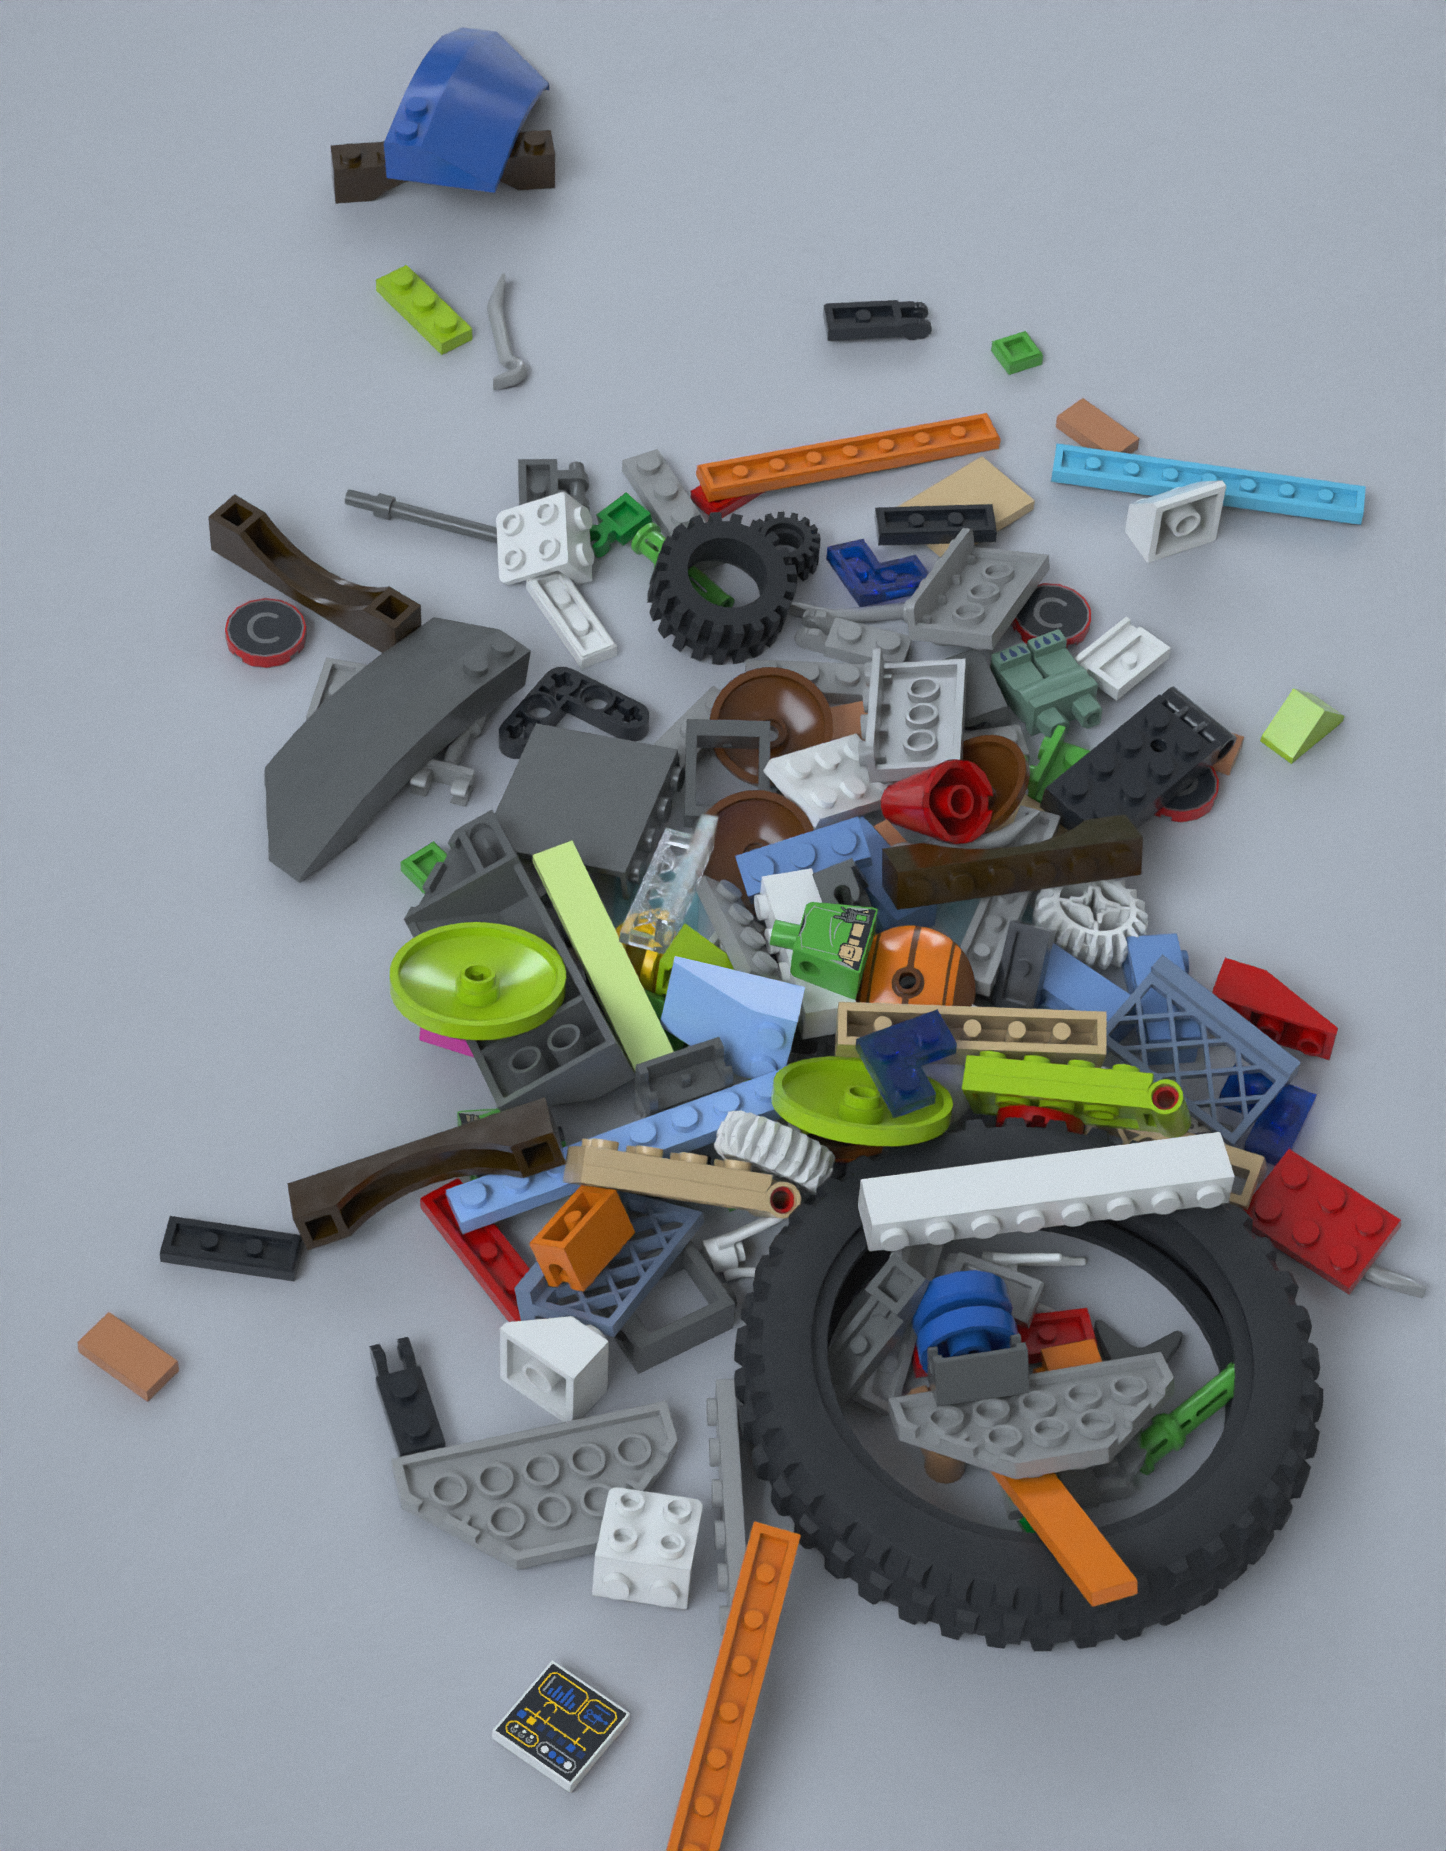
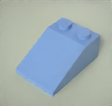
M675 956L660 1024L664 1030L690 1046L720 1037L724 1046V1062L726 1067L731 1065L733 1073L736 1075L754 1079L770 1072H776V1070L787 1066L805 987Z

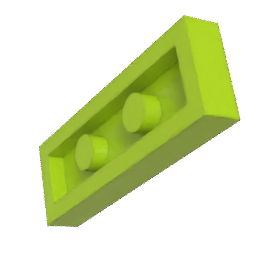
M407 265L376 279V291L441 355L472 340V328Z

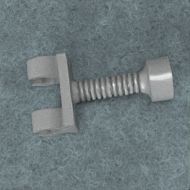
M486 715L476 720L474 724L450 743L443 761L430 760L411 778L410 785H414L411 790L412 794L426 797L432 781L450 785V795H453L450 803L466 807L475 786V770L459 766V763L470 737H478L481 734L486 722Z

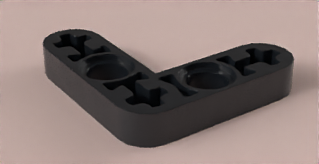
M556 667L543 676L499 728V749L508 758L520 759L536 723L556 727L567 713L616 738L636 742L642 740L649 732V711L642 703L572 668ZM555 687L560 688V689L556 692V699L554 698V696H555ZM592 699H600L606 702L607 706L601 709H592L586 703ZM534 708H545L550 711V714L543 718H537L529 714V711ZM523 726L525 727L524 739L520 738L521 734L523 733Z

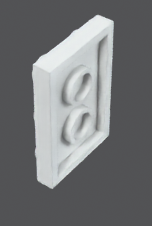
M857 734L770 759L763 770L781 793L805 813L814 830L881 809V797L884 790L889 785L895 783V781L869 782L867 766H860L858 743L863 740Z

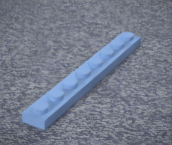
M779 1070L588 1139L595 1138L619 1142L618 1151L626 1152V1146L640 1145L663 1149L662 1158L670 1159L671 1152H690L716 1141L718 1128L721 1122H724L728 1112L742 1110L760 1117L764 1116L772 1121L782 1118L775 1111L771 1103L773 1079ZM582 1141L571 1144L569 1146H581ZM568 1146L563 1147L565 1161L567 1157ZM565 1165L526 1178L489 1174L447 1189L446 1195L462 1233L465 1234L572 1195L581 1185L563 1183Z

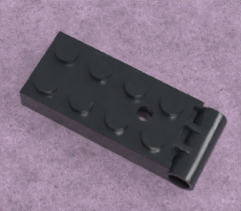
M1172 686L1162 695L1159 694L1049 784L1044 790L1040 808L1045 812L1061 816L1060 824L1068 831L1085 820L1117 815H1126L1137 829L1211 766L1222 760L1234 746L1237 737L1175 686Z

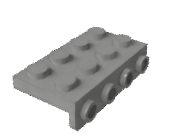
M963 528L957 537L951 540L948 549L942 557L936 560L933 569L925 579H922L912 597L905 602L903 619L905 623H908L909 639L933 642L939 646L957 645L971 647L974 650H993L1049 571V555L975 547L973 530Z
M873 648L872 662H865L867 687L870 686V688H863L864 712L868 714H861L862 739L866 740L859 741L858 743L860 766H867L869 782H898L951 759L963 760L967 687L966 658L884 664L882 648Z

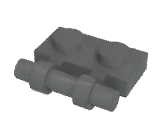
M518 459L519 505L557 494L558 490L566 489L572 498L585 506L590 512V502L586 498L585 493L589 489V477L585 472L583 463L572 462L569 465V470H558L557 459Z

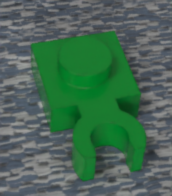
M627 492L596 514L598 525H592L591 529H589L590 543L598 540L592 545L594 555L600 558L607 554L611 548V543L615 540L624 546L634 538L643 526L651 522L653 523L651 513Z

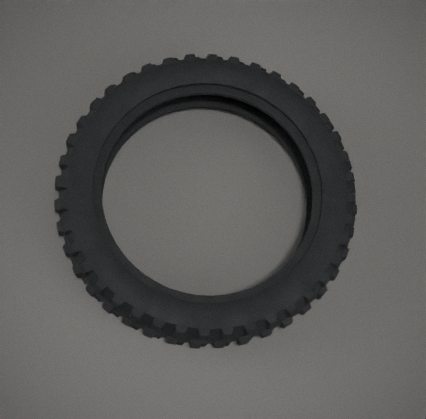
M1007 1117L1002 1127L986 1128L981 1119L963 1121L961 1129L950 1130L947 1133L944 1132L934 1139L912 1145L883 1146L882 1153L870 1157L865 1155L857 1157L847 1163L846 1174L837 1179L833 1177L827 1178L816 1188V1195H811L789 1215V1226H784L779 1234L775 1236L769 1247V1255H762L755 1269L754 1292L746 1294L741 1310V1320L747 1325L737 1329L734 1361L743 1366L734 1373L735 1397L744 1404L740 1407L739 1428L742 1439L755 1445V1448L752 1450L751 1461L757 1477L763 1481H769L772 1487L771 1503L778 1515L783 1517L790 1516L795 1523L794 1533L801 1535L800 1545L804 1549L816 1547L825 1556L824 1568L836 1579L850 1577L858 1583V1596L874 1605L879 1601H887L898 1607L899 1619L916 1625L918 1622L927 1624L929 1621L940 1625L942 1636L959 1640L963 1633L985 1636L988 1647L1004 1649L1007 1644L1020 1645L1021 1641H1030L1033 1651H1051L1055 1643L1073 1640L1078 1649L1096 1647L1100 1641L1114 1639L1115 1634L1123 1641L1140 1637L1143 1628L1158 1623L1162 1626H1167L1180 1620L1181 1614L1185 1615L1199 1606L1207 1605L1218 1597L1219 1589L1223 1590L1246 1572L1248 1564L1255 1565L1274 1539V1530H1282L1290 1518L1293 1509L1291 1499L1301 1498L1309 1477L1311 1466L1305 1459L1315 1456L1320 1431L1315 1428L1316 1425L1314 1423L1319 1421L1323 1408V1388L1315 1382L1320 1373L1318 1348L1313 1343L1308 1342L1312 1323L1308 1310L1304 1306L1297 1305L1295 1301L1299 1286L1292 1273L1288 1270H1279L1275 1263L1278 1251L1267 1237L1256 1238L1251 1232L1253 1219L1242 1208L1229 1209L1224 1204H1220L1213 1208H1186L1175 1210L1169 1214L1149 1213L1131 1216L1118 1221L1105 1219L1086 1222L1074 1227L1061 1225L1038 1230L1078 1238L1103 1247L1146 1271L1172 1293L1197 1323L1210 1346L1219 1373L1228 1364L1234 1363L1233 1399L1225 1404L1224 1430L1211 1454L1196 1473L1180 1488L1156 1505L1132 1517L1097 1527L1137 1579V1594L1092 1607L1037 1533L999 1529L966 1520L930 1504L899 1484L870 1456L849 1427L838 1404L828 1364V1349L841 1317L853 1299L877 1275L891 1255V1251H869L858 1209L861 1179L1118 1145L1109 1141L1108 1131L1094 1127L1091 1128L1087 1135L1068 1132L1066 1122L1049 1120L1046 1127H1027L1023 1118ZM1132 1140L1129 1144L1139 1143V1142H1137V1141H1135V1140Z

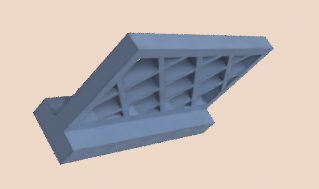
M1163 954L1151 967V972L1106 1023V1049L1125 1064L1139 1068L1140 1072L1153 1073L1154 1082L1162 1079L1175 1080L1182 1089L1181 1080L1206 1078L1209 1099L1191 1101L1184 1096L1189 1113L1212 1133L1221 1132L1223 1141L1232 1147L1239 1142L1282 1089L1287 1087L1297 1076L1301 1064L1298 1059ZM1150 988H1153L1166 998L1167 1013L1142 1015L1141 999ZM1172 1004L1180 1009L1181 1012H1173ZM1136 1006V1015L1127 1016ZM1174 1020H1194L1200 1025L1202 1040L1177 1042ZM1169 1022L1171 1042L1145 1044L1143 1023ZM1138 1024L1140 1045L1121 1046L1110 1035L1119 1025ZM1207 1031L1210 1034H1212L1215 1037V1039H1208ZM1227 1046L1235 1052L1236 1067L1211 1069L1209 1047ZM1203 1048L1205 1069L1180 1072L1178 1050ZM1172 1050L1174 1072L1155 1073L1148 1067V1052ZM1141 1053L1142 1062L1132 1054ZM1241 1058L1251 1066H1242ZM1261 1073L1274 1084L1265 1095L1246 1096L1243 1074ZM1237 1075L1240 1097L1215 1099L1212 1077ZM1257 1103L1248 1114L1247 1104ZM1241 1105L1243 1121L1232 1133L1217 1122L1216 1107ZM1210 1107V1115L1201 1108Z
M617 1191L627 1215L629 1210L647 1215L630 1220L635 1233L653 1228L655 1235L632 1242L629 1239L621 1248L619 1254L613 1257L610 1262L630 1256L633 1263L610 1270L606 1265L585 1291L608 1285L610 1292L585 1299L583 1291L571 1289L568 1282H562L558 1288L549 1286L536 1261L514 1288L521 1321L572 1316L584 1325L596 1327L604 1335L615 1337L703 1225V1212L628 1192ZM675 1221L683 1223L682 1227L663 1233L660 1228L661 1225ZM662 1248L659 1256L642 1261L638 1258L637 1254ZM639 1276L640 1280L632 1286L617 1290L614 1284L615 1282ZM574 1294L577 1295L579 1300L563 1306L556 1304L561 1298ZM613 1305L617 1307L609 1319L591 1313L592 1311Z

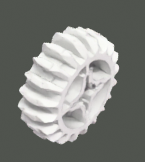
M1110 879L1041 889L1034 904L1032 923L1056 930L1053 943L1090 968L1094 964H1097L1104 971L1110 964L1120 967L1128 954L1126 937L1146 935L1148 914L1144 909L1145 902L1137 899V890L1125 889V880L1114 881Z
M742 1110L728 1112L716 1133L717 1138L714 1149L723 1159L752 1163L751 1172L772 1175L773 1180L789 1182L799 1192L807 1195H815L816 1188L827 1178H830L834 1170L832 1167L836 1158L826 1146L821 1145L819 1141L813 1140L805 1134L795 1131L793 1128L769 1120L764 1116L760 1117Z

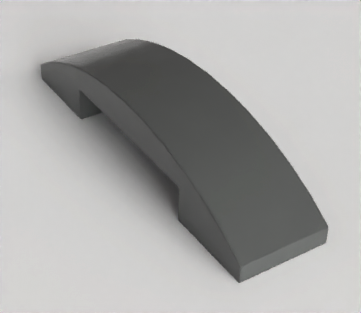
M894 1253L865 1288L871 1294V1297L828 1349L831 1382L840 1407L860 1389L893 1349L913 1318L928 1287L929 1281Z

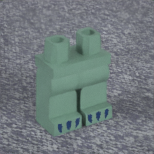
M1059 629L1028 640L1027 646L1022 642L991 655L990 669L1005 702L1022 722L1026 723L1025 728L1031 736L1042 733L1044 736L1051 738L1058 724L1066 727V735L1069 733L1070 721L1075 719L1086 729L1099 725L1101 722L1103 709L1096 699L1098 683L1092 676H1089L1083 666L1078 665L1067 650V639Z

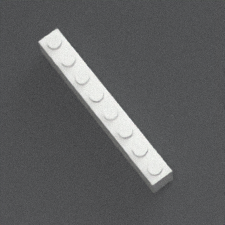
M1221 1132L861 1179L858 1209L869 1251H897L906 1246L928 1243L942 1245L951 1240L972 1237L986 1239L996 1234L1021 1231L1031 1233L1046 1227L1061 1225L1074 1227L1090 1221L1105 1219L1118 1221L1135 1215L1149 1213L1169 1214L1175 1210L1194 1207L1213 1208L1229 1202L1235 1176Z

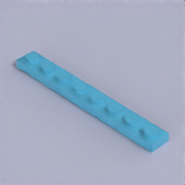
M1056 444L1051 482L1150 496H1156L1171 491L1174 488L1196 482L1223 480L1226 490L1222 506L1358 525L1362 523L1366 486L1064 444Z

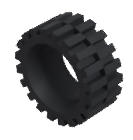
M721 512L710 513L706 523L703 522L701 515L690 518L687 528L682 523L674 528L672 536H667L663 542L653 570L647 593V603H652L649 611L652 621L661 619L658 632L664 639L671 634L675 637L672 647L679 652H682L685 646L693 649L691 658L698 661L702 660L704 654L712 655V664L723 665L726 656H731L733 664L744 662L748 651L753 659L761 655L765 645L770 648L776 641L779 632L781 633L796 593L797 583H794L797 572L795 565H788L791 558L788 548L784 547L778 550L776 547L780 538L773 531L766 537L760 532L763 524L754 519L750 527L741 524L743 515L732 513L730 521H722ZM704 561H717L733 565L743 570L756 582L760 597L742 607L718 606L707 601L697 593L690 582L688 570L697 563Z

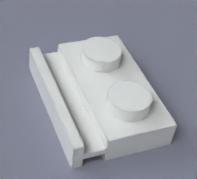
M1128 617L1122 619L1074 658L1078 665L1083 666L1089 676L1094 678L1098 683V688L1116 701L1169 659L1171 649L1141 626L1136 628L1131 625V619Z

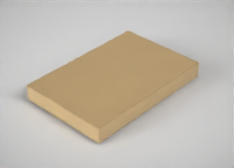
M981 456L897 507L993 504L998 532L1034 509L1035 500ZM926 544L939 557H942L949 547V544Z

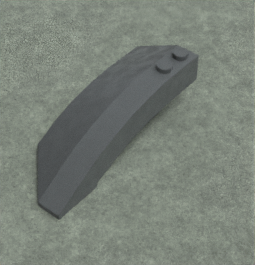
M433 617L354 675L304 722L265 766L264 785L266 787L269 861L301 883L355 843L358 834L418 771L443 748L474 724L476 720L481 719L525 686L531 650L500 629Z
M493 810L456 829L448 841L451 850L444 862H436L422 886L425 895L420 904L416 907H410L403 919L413 938L428 930L457 923L486 922L508 925L532 933L550 944L562 958L566 969V992L563 1003L545 1023L528 1032L507 1038L466 1040L499 1110L502 1112L544 1097L548 1106L598 1099L635 1078V1073Z

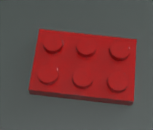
M1291 1149L1287 1150L1253 1194L1248 1210L1243 1209L1253 1219L1251 1232L1260 1238L1267 1237L1277 1249L1348 1295H1350L1401 1227V1219Z

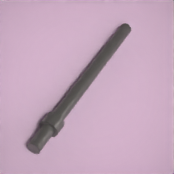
M348 489L345 496V505L373 511V515L388 520L396 517L497 544V527L397 502L396 497L382 493L374 496Z

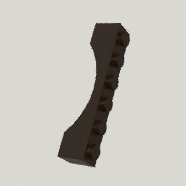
M551 130L519 132L500 182L518 191L555 188V150ZM384 141L330 145L335 204L373 201L386 191L408 182L387 178Z
M234 494L208 516L212 551L379 652H385L422 626L420 604L390 586L379 588L362 586L344 580L327 571L293 545L264 511Z
M1117 815L1085 820L1075 828L1057 837L1017 847L964 849L918 843L882 848V887L896 909L901 910L1142 875L1143 836L1126 815Z
M544 1097L287 1183L293 1221L307 1250H311L350 1237L368 1219L385 1206L408 1193L430 1184L456 1177L479 1174L526 1178L565 1165L566 1161L557 1125Z

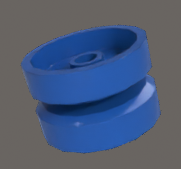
M970 1270L953 1272L929 1281L920 1305L911 1319L912 1328L917 1335L916 1347L920 1364L925 1373L928 1372V1347L937 1346L938 1355H942V1358L1010 1348V1335L1019 1334L1011 1314L1013 1307L1004 1279L990 1272Z

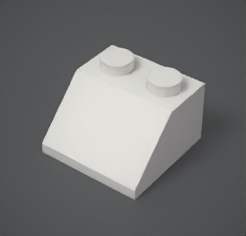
M1223 480L1196 482L1129 504L1125 533L1147 563L1216 541L1226 485Z
M570 1316L506 1322L500 1328V1379L562 1422L583 1418L607 1392L609 1341L606 1340L603 1333L596 1327L584 1325Z

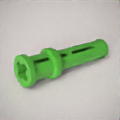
M648 523L634 536L631 549L636 554H643L655 567L666 537L661 534V528L656 523ZM695 565L688 570L690 582L699 595L718 606L733 607L735 599L725 593ZM691 577H692L696 582H698L704 589H706L707 592H705V591H704L702 588H700L694 581H692V580H691Z
M1234 1363L1228 1364L1223 1371L1194 1392L1193 1395L1169 1414H1156L1151 1419L1152 1424L1141 1435V1448L1147 1450L1145 1462L1139 1470L1141 1473L1147 1476L1154 1472V1465L1172 1450L1180 1451L1184 1447L1186 1436L1233 1399Z

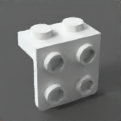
M565 491L503 510L497 515L498 567L501 582L511 585L557 570L578 585L592 581L594 553L590 546L589 530L592 527V517L585 506Z
M612 1488L608 1492L595 1553L592 1595L614 1600L687 1609L692 1564L702 1515V1503L693 1498L625 1488Z

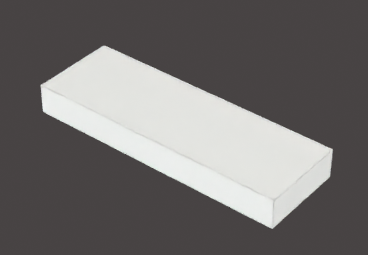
M557 570L526 580V590L581 669L617 656V645L569 577Z

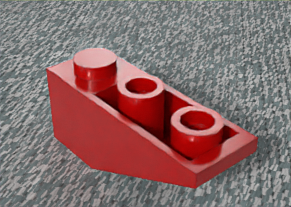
M1224 958L1212 990L1215 996L1278 1045L1301 1051L1308 1056H1317L1330 1060L1338 1027L1267 970Z

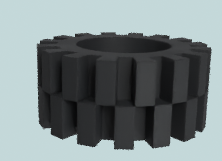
M785 511L778 512L777 518H774L770 513L765 515V521H762L760 518L757 520V522L763 524L760 532L766 537L773 531L780 538L777 545H788L797 549L790 552L791 558L788 565H795L797 575L794 583H797L798 577L802 581L809 579V573H815L819 562L821 538L820 533L817 534L818 528L816 525L809 526L810 520L805 516L799 521L798 514L793 512L790 518L785 517Z

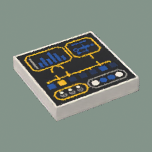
M552 1660L492 1730V1739L571 1793L628 1725L630 1713Z

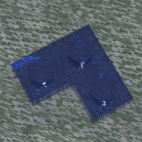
M864 539L827 547L826 560L859 607L912 596L918 589L922 579H925L929 574L916 555L880 563Z
M937 1009L856 1038L855 1049L892 1116L897 1118L935 1104L936 1092L921 1066L956 1054L957 1042Z
M1261 1073L1243 1074L1246 1096L1265 1095L1274 1084ZM1237 1075L1228 1076L1219 1098L1240 1097ZM1291 1084L1284 1087L1255 1121L1243 1150L1263 1156L1267 1163L1276 1166L1288 1149L1293 1151L1315 1105L1317 1094ZM1257 1103L1247 1104L1248 1114ZM1241 1105L1222 1106L1242 1114Z

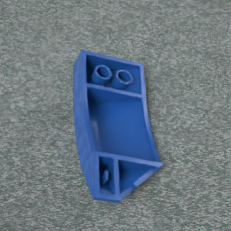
M461 27L442 35L431 47L415 71L385 138L384 151L387 178L496 193L519 132L539 96L544 90H549V83L496 31Z

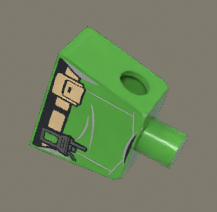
M810 902L806 904L800 925L775 920L770 937V945L793 950L790 973L794 977L856 1000L874 938L878 909Z

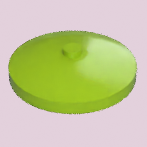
M467 922L428 930L405 943L395 954L390 966V995L400 1013L412 1023L425 1030L457 1039L492 1040L528 1032L545 1023L556 1013L558 1007L563 1003L566 992V969L557 951L538 936L503 924Z
M830 1056L804 1059L791 1063L776 1073L773 1079L771 1103L775 1111L792 1125L820 1137L867 1146H903L934 1139L943 1134L950 1126L953 1109V1099L950 1093L936 1080L905 1066L869 1058Z

